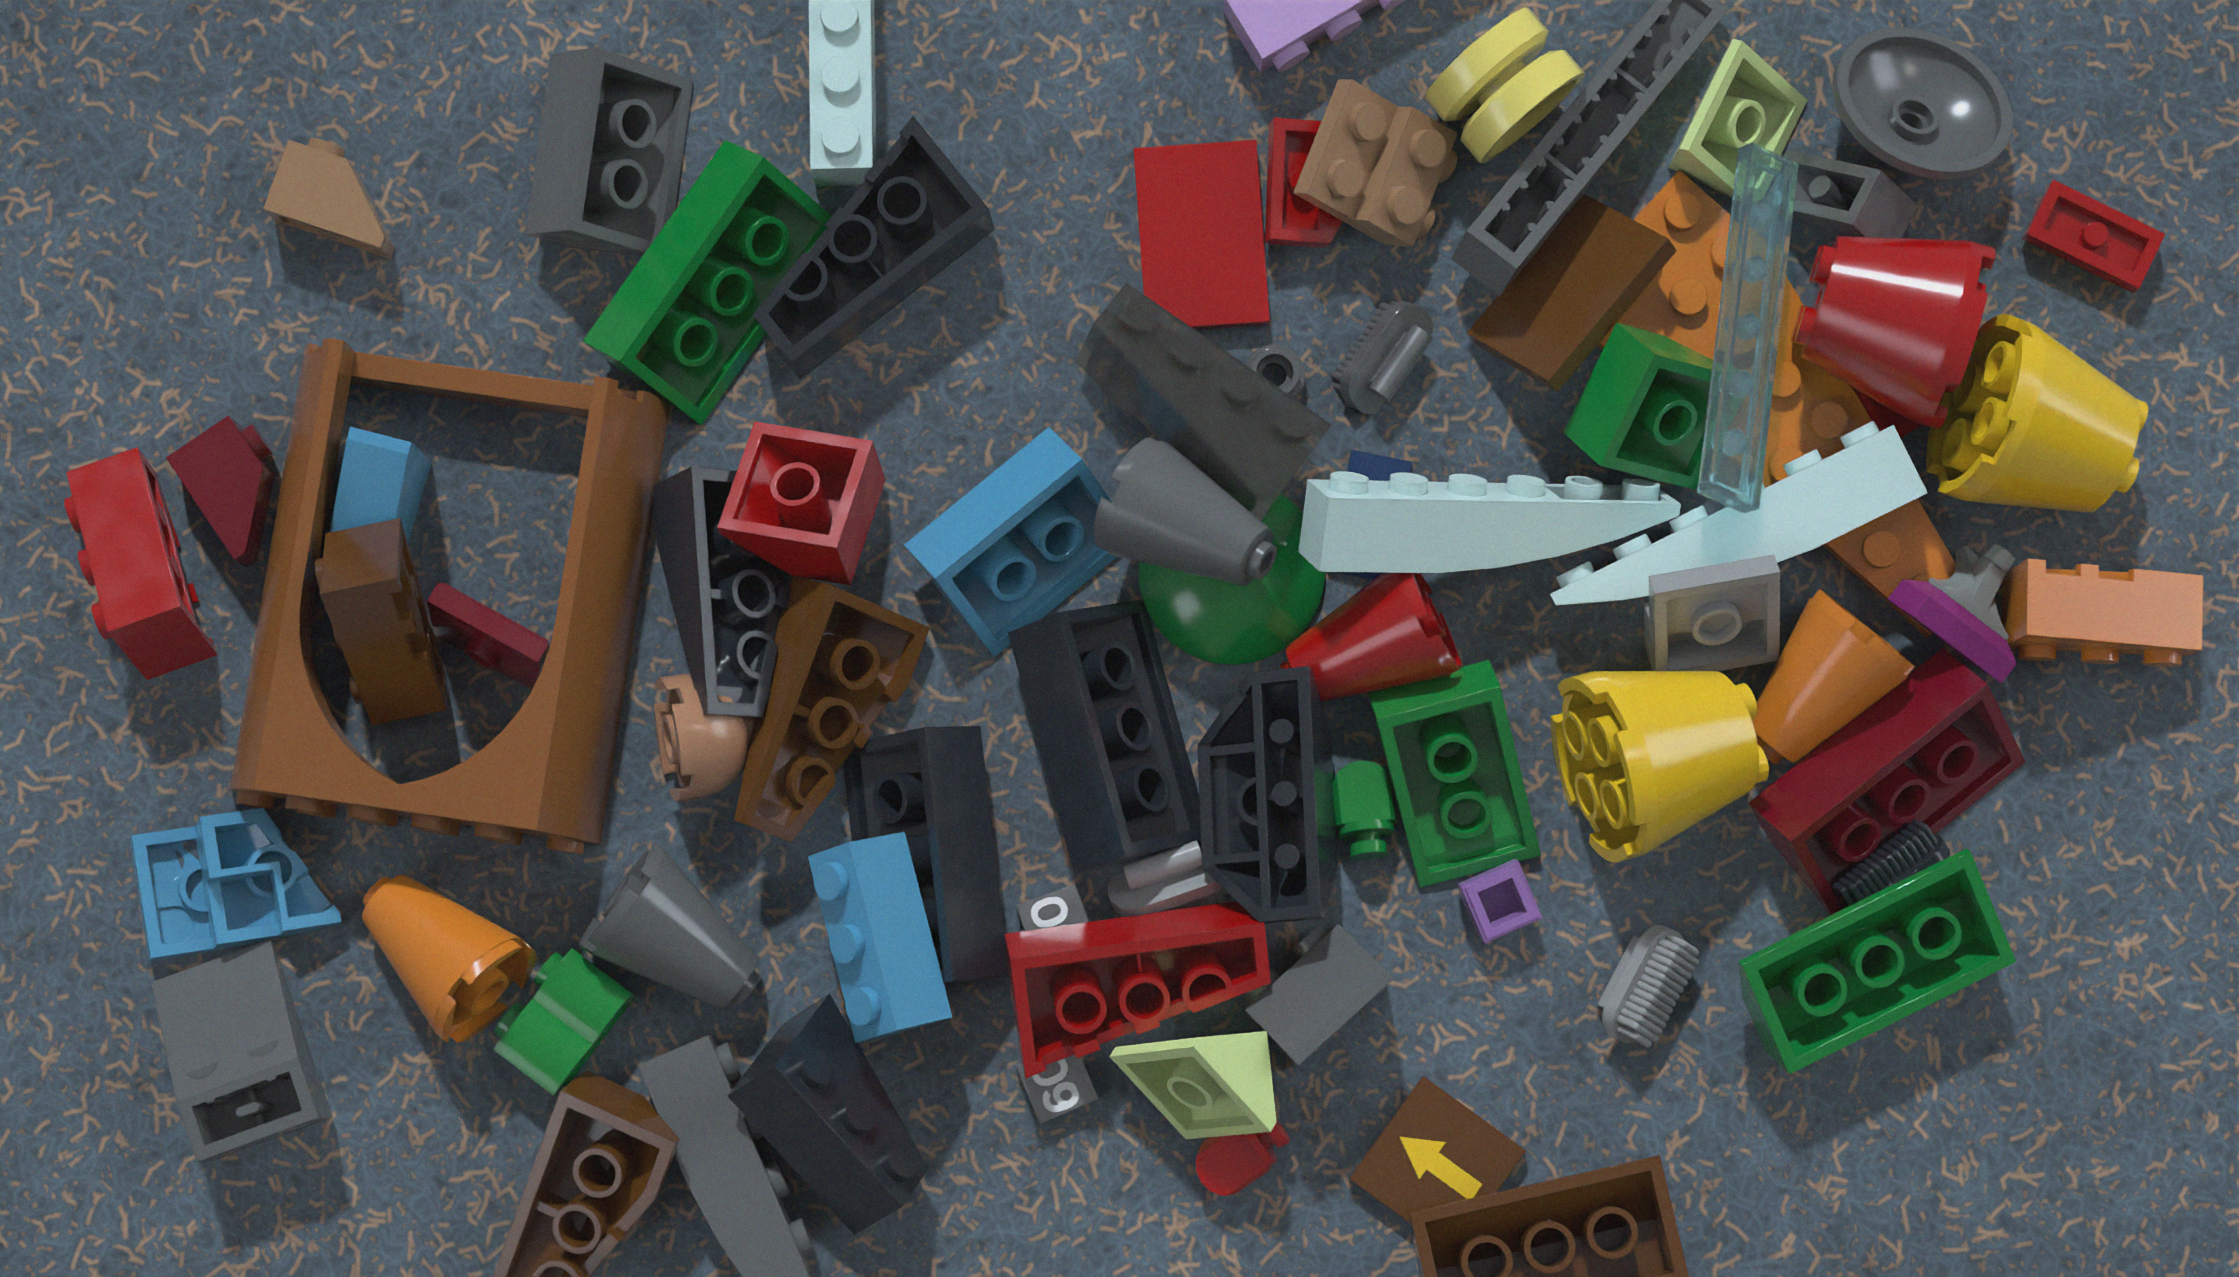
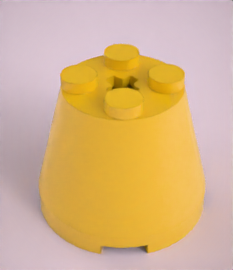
M2000 314L1983 324L1978 330L1970 355L1971 359L1968 362L1960 386H1956L1953 394L1944 392L1940 400V406L1949 408L1945 422L1940 429L1930 427L1926 469L1927 472L1938 476L1940 483L1938 492L1963 501L2077 512H2094L2111 497L2114 491L2127 492L2133 485L2139 470V460L2133 454L2139 432L2142 430L2148 416L2147 403L2136 399L2033 323L2009 314Z
M1591 671L1565 678L1557 686L1561 696L1564 698L1562 713L1551 716V739L1556 767L1568 805L1579 804L1583 815L1595 832L1589 835V844L1607 861L1617 863L1645 855L1750 792L1756 783L1766 781L1768 778V761L1764 751L1757 744L1752 722L1757 716V704L1752 690L1745 683L1734 685L1721 672Z

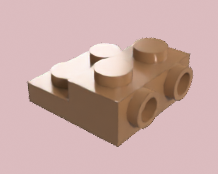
M1338 79L1293 193L1381 243L1413 247L1415 241L1424 237L1434 223L1435 210L1430 206L1438 183L1446 181L1456 167L1457 153L1452 150L1458 133L1414 107L1396 106L1353 79Z

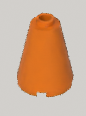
M1819 589L1812 598H1809L1756 702L1757 716L1752 722L1757 744L1764 751L1766 758L1773 764L1777 765L1783 757L1795 764L1909 678L1908 675L1915 665L1881 636L1863 624L1860 619L1840 603Z
M402 874L394 878L389 876L383 877L374 883L364 896L363 904L365 908L362 913V921L434 1032L447 1043L449 1036L456 1043H461L482 1032L508 1007L497 1002L504 991L513 981L523 989L531 976L536 963V951L525 940L407 875Z

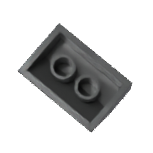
M598 47L551 54L525 235L569 248L643 256L675 211L693 79Z

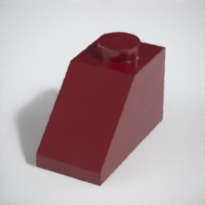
M228 415L167 456L166 459L234 560L248 567L257 561L275 476L265 460L273 455V451L252 423L243 429L237 421Z

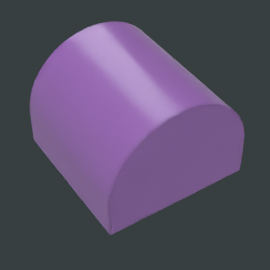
M1517 859L1508 861L1457 884L1460 897L1471 922L1484 943H1488L1542 919V915Z

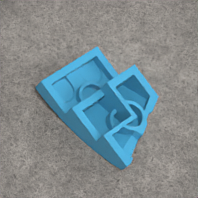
M264 808L201 816L193 827L136 834L130 837V847L149 962L196 955L269 939L307 933L340 925L342 922L338 909L335 905L329 903L308 874V868L297 853L292 851L281 837V831ZM196 840L199 860L184 849L183 842ZM175 850L183 856V869L180 866Z

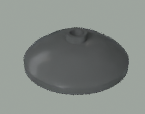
M1907 27L1874 30L1857 38L1849 45L1834 71L1832 81L1833 97L1839 115L1848 130L1873 156L1902 172L1918 177L1942 180L1970 177L1989 168L1999 158L2010 139L2013 114L2008 96L1998 78L1972 52L1941 35Z

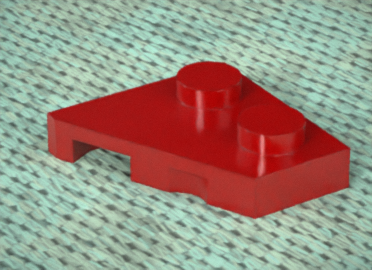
M1274 117L1269 122L1265 244L1326 248L1332 242L1343 222L1293 193L1321 121Z

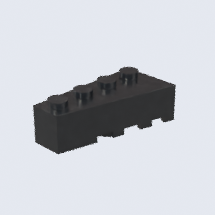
M914 116L911 117L899 132V139L883 159L879 157L864 176L865 181L843 208L840 206L825 224L826 230L807 253H802L753 314L763 335L799 380L995 230L990 209Z

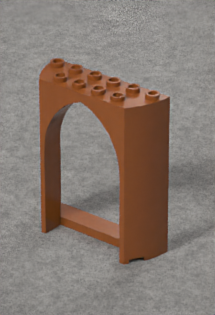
M323 339L322 347L308 343L304 347L230 784V791L237 793L235 804L273 810L275 798L285 799V809L295 810L300 814L335 819L337 807L349 809L348 818L358 819L362 823L396 828L399 816L412 818L411 827L420 828L424 832L449 836H459L461 825L475 827L474 836L482 837L486 841L511 845H521L523 834L547 837L546 849L573 854H583L585 843L600 845L654 510L653 485L658 483L670 405L661 398L646 391L637 390L635 392L617 389L619 381L606 377L594 376L593 385L355 352L344 340ZM350 384L588 418L555 625L547 657L530 695L502 732L483 749L464 762L422 780L404 784L395 782L372 766L355 749L340 729L321 690L312 647V614L317 584L315 560L321 559Z

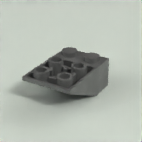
M272 939L151 982L176 1102L197 1162L215 1161L333 1118Z

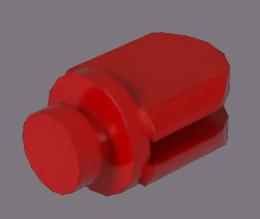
M1276 1118L1277 1122L1271 1132L1208 1137L1201 1143L1196 1156V1172L1201 1183L1213 1193L1220 1196H1228L1238 1193L1269 1172L1271 1166L1278 1162L1271 1147L1276 1145L1280 1149L1291 1142L1278 1119Z

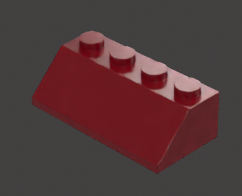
M1944 648L1914 669L1908 675L1909 678L1846 724L1748 803L1768 839L1830 915L1842 910L1840 908L1842 901L1831 887V883L1835 881L1836 875H1841V872L1847 870V867L1853 865L1854 862L1868 857L1878 847L1880 842H1884V839L1890 837L1892 832H1896L1898 827H1902L1903 823L1908 822L1911 824L1913 819H1918L1927 824L1933 834L1938 833L2026 762L1988 684Z

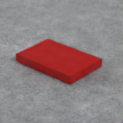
M1244 140L1133 148L1146 333L1269 325L1270 317L1257 141Z

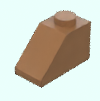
M310 138L308 145L288 140L263 208L265 212L276 222L391 259L395 248L358 172L346 158H343L345 150L318 138Z

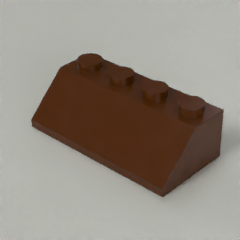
M1660 1155L1409 1212L1420 1277H1689Z

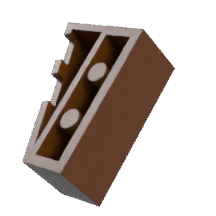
M401 518L325 533L323 558L315 560L316 578L321 599L332 624L339 651H343L349 666L348 678L354 702L356 704H364L372 725L447 710L448 681Z

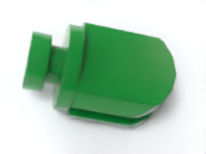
M1359 760L1349 763L1338 771L1332 784L1336 831H1338V838L1344 841H1355V843L1349 845L1350 858L1352 860L1382 858L1388 855L1386 841L1380 840V838L1394 833L1396 821L1390 777L1382 766L1374 762Z

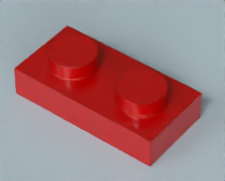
M2053 179L2048 184L2022 239L2134 293L2140 288L2165 233Z

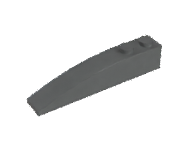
M1656 0L1469 227L1451 259L1498 296H1501L1678 76L1729 8L1719 0Z

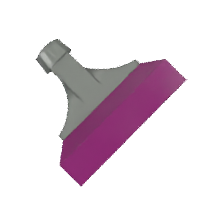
M1993 543L1978 559L1977 554L1968 547L1963 546L1955 551V570L1950 578L1935 579L1930 577L1928 582L1902 579L1887 600L1965 660L2002 684L2017 663L2007 643L2009 635L2001 623L1994 597L2015 560L2012 554L2002 546Z

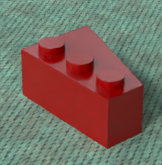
M136 447L66 472L72 496L64 499V506L77 534L82 532L86 549L78 551V560L88 584L91 587L96 586L99 602L92 604L91 610L104 640L113 638L146 680L217 656L212 638H208L196 622L192 604L200 601L194 584L189 583L186 585L177 548L181 547L157 474L139 448Z

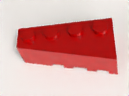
M1237 901L1004 934L1019 1053L1025 1079L1046 1071V1065L1075 1055L1076 1059L1100 1050V1044L1136 1031L1137 1035L1160 1027V1021L1188 1010L1195 1013L1271 983L1265 923L1258 922Z

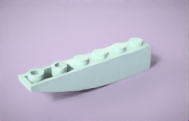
M809 0L810 170L815 187L861 186L865 181L864 176L876 162L874 0Z
M1872 421L1840 437L1845 449L1823 460L1818 450L1815 449L1783 465L1788 477L1766 488L1759 477L1726 493L1731 505L1708 516L1702 505L1669 521L1674 533L1651 544L1645 533L1613 549L1618 561L1596 572L1591 562L1588 561L1556 577L1561 589L1550 595L1556 606L1622 601L1649 596L1648 576L1773 554L1778 563L1813 550L1928 492L1895 426L1892 425L1879 431L1876 423Z
M1338 471L1331 473L1330 480L1307 479L1298 552L1319 572L1445 573L1499 568L1558 557L1623 538L1678 517L1681 504L1660 489V483L1641 477L1624 478L1622 485H1603L1600 480L1585 476L1566 477L1565 484H1545L1544 480L1528 475L1508 476L1507 483H1487L1486 479L1471 474H1452L1449 476L1448 482H1428V479L1424 476L1400 472L1391 474L1389 481H1372L1359 473Z

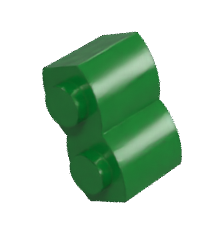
M573 948L564 957L557 952L550 956L533 980L540 987L533 999L525 1008L518 1002L515 1003L494 1030V1033L501 1039L493 1050L550 1094L557 1097L560 1091L574 1079L636 997Z

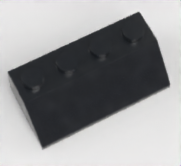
M1143 599L1057 612L1008 632L1074 874L1111 867L1155 855L1196 840L1201 842L1199 793L1149 614Z
M923 727L868 739L862 749L855 747L843 763L852 841L905 832L944 985L1008 977L981 727Z

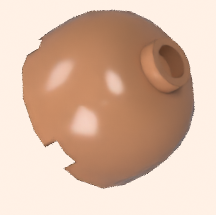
M691 674L658 677L654 690H666V703L654 704L656 738L661 766L664 774L676 773L680 784L679 788L668 789L671 797L676 802L702 799L722 792L739 778L745 768L747 748L750 744L754 719L704 715L697 691L693 686ZM718 695V698L723 702L734 703L730 697Z

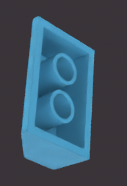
M1050 427L1045 429L904 544L929 579L994 657L1011 644L1008 632L1042 619L1117 558L1095 544L1093 531L1101 497L1112 502L1083 459Z
M905 832L851 841L808 856L814 887L819 898L829 938L830 950L834 957L855 1043L864 1044L952 1018Z

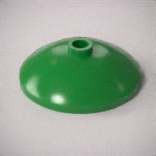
M1232 479L1218 480L1214 482L1272 530V544L1276 546L1277 553L1267 575L1261 580L1254 579L1248 585L1240 586L1139 562L1140 591L1153 623L1177 648L1195 658L1210 663L1222 665L1249 664L1277 654L1303 633L1319 606L1324 588L1325 572H1319L1298 552L1303 512L1291 500L1276 490L1259 483Z

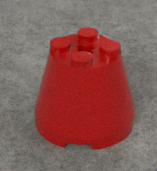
M1837 236L1832 247L1827 245H1819L1811 268L1809 282L1819 284L1812 307L1801 305L1790 341L1802 345L1800 357L1913 423L1940 429L1946 420L1949 409L1939 405L1944 392L1953 394L1956 386H1960L1976 340L1988 293L1985 292L1986 284L1978 282L1979 274L1983 268L1992 269L1996 255L1995 248L1969 240Z

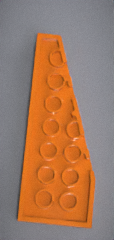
M1678 170L1634 219L1638 223L1669 238L1677 251L1617 323L1664 335L1749 379L1715 451L1749 481L1760 477L1766 488L1788 477L1783 465L1815 449L1818 450L1822 460L1845 449L1840 437L1872 422L1851 386L1801 358L1802 345L1790 341L1801 305H1804L1773 252L1683 172ZM1614 326L1597 345L1602 351ZM1918 498L1822 545L1926 638L1932 634L1887 600L1902 579L1928 582L1930 577L1948 579L1954 574L1955 561Z

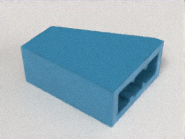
M350 427L345 445L330 532L401 518L409 544L432 461L412 442Z

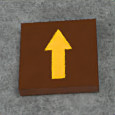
M1421 1076L1348 1179L1410 1223L1409 1212L1497 1192L1526 1150L1426 1077Z

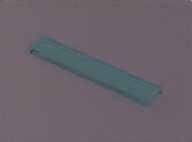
M1754 142L1738 148L1697 490L1698 494L1742 513L1757 510L1760 506L1799 166Z

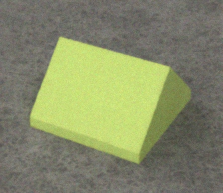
M1733 39L1723 55L1668 168L1675 171L1680 170L1687 177L1749 207L1755 208L1808 100L1742 40Z
M1267 1031L1115 1047L1109 1056L1185 1139L1271 1132L1277 1122Z

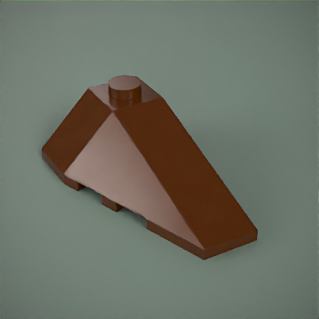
M798 577L792 578L789 586L791 593L787 609L781 611L774 637L778 651L763 717L754 719L734 819L736 822L791 843L836 784L835 774L854 748L862 749L874 733L870 729L871 725L889 701L896 703L908 687L930 629L928 626L831 584Z
M588 1070L560 1091L493 1277H590L660 1194L680 1139L662 1117L658 1116L657 1111L643 1095Z

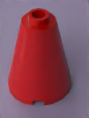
M1383 572L1285 648L1288 660L1280 663V669L1310 666L1313 669L1320 700L1324 702L1450 676L1452 673L1461 670L1459 666L1462 664L1442 612L1438 613L1429 596L1433 592L1422 573Z

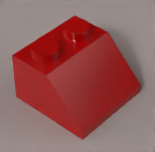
M754 421L717 527L719 533L792 576L851 586L886 481L873 441Z

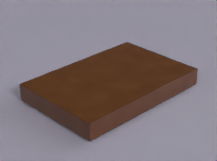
M1584 194L1502 295L1496 297L1469 329L1467 335L1480 348L1558 392L1677 250L1669 238Z

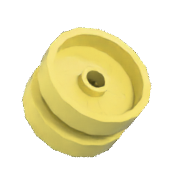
M1524 7L1512 13L1468 46L1437 77L1426 91L1424 97L1443 121L1460 120L1477 110L1466 122L1460 140L1479 163H1486L1497 157L1534 128L1572 93L1585 75V72L1566 50L1549 51L1534 60L1543 49L1549 31L1529 8Z

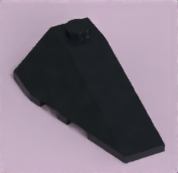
M691 466L653 485L657 548L693 686L697 691L704 715L758 719L763 717L778 651L774 637L781 611L787 609L791 590L786 588L789 574L719 533L717 527L737 471ZM718 695L730 697L733 703L723 702L718 698Z

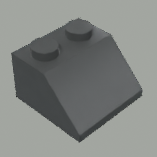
M1339 924L1328 934L1318 925L1291 949L1299 958L1293 966L1282 976L1273 967L1270 968L1271 983L1245 993L1253 1002L1243 1012L1260 1031H1267L1269 1041L1293 1067L1299 1066L1394 979Z

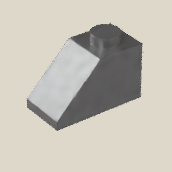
M1788 149L1760 201V204L1832 242L1835 241L1837 236L1902 238L1918 207L1879 169Z

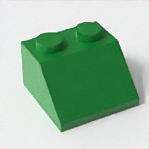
M1616 322L1563 433L1600 466L1695 490L1742 397L1749 379L1664 335Z

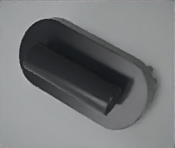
M1913 819L1911 824L1908 822L1903 823L1902 827H1898L1896 832H1892L1890 837L1884 839V842H1880L1878 847L1868 857L1854 862L1853 865L1847 867V870H1843L1841 875H1836L1835 881L1831 883V887L1842 901L1840 908L1843 910L1950 856V849L1940 835L1933 834L1927 824L1918 819Z

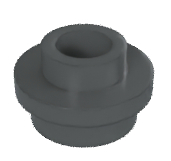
M1276 344L1263 346L1254 351L1245 363L1243 371L1244 386L1248 394L1256 402L1264 406H1284L1292 402L1303 388L1305 381L1304 365L1300 357L1288 347ZM1269 366H1278L1285 372L1286 380L1278 387H1270L1262 379L1263 371Z

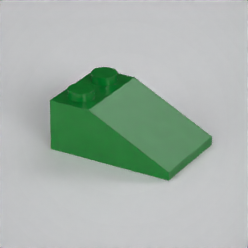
M1489 660L1460 667L1461 670L1452 673L1450 676L1368 692L1420 888L1489 870L1513 859L1523 861L1541 856L1501 687Z

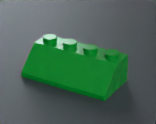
M724 140L588 332L583 342L621 372L696 423L702 425L764 337L753 314L802 253H807L826 230L825 224L832 215L766 158Z
M1964 849L1738 961L1742 998L1764 1049L1788 1074H1791L2015 963L2016 959L1971 851Z

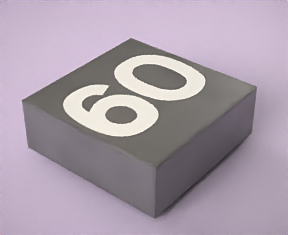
M1075 884L1016 905L1025 931L1089 922Z
M1072 1055L1046 1065V1071L1026 1079L1022 1063L1016 1065L1040 1124L1098 1099L1081 1057L1076 1059V1056Z

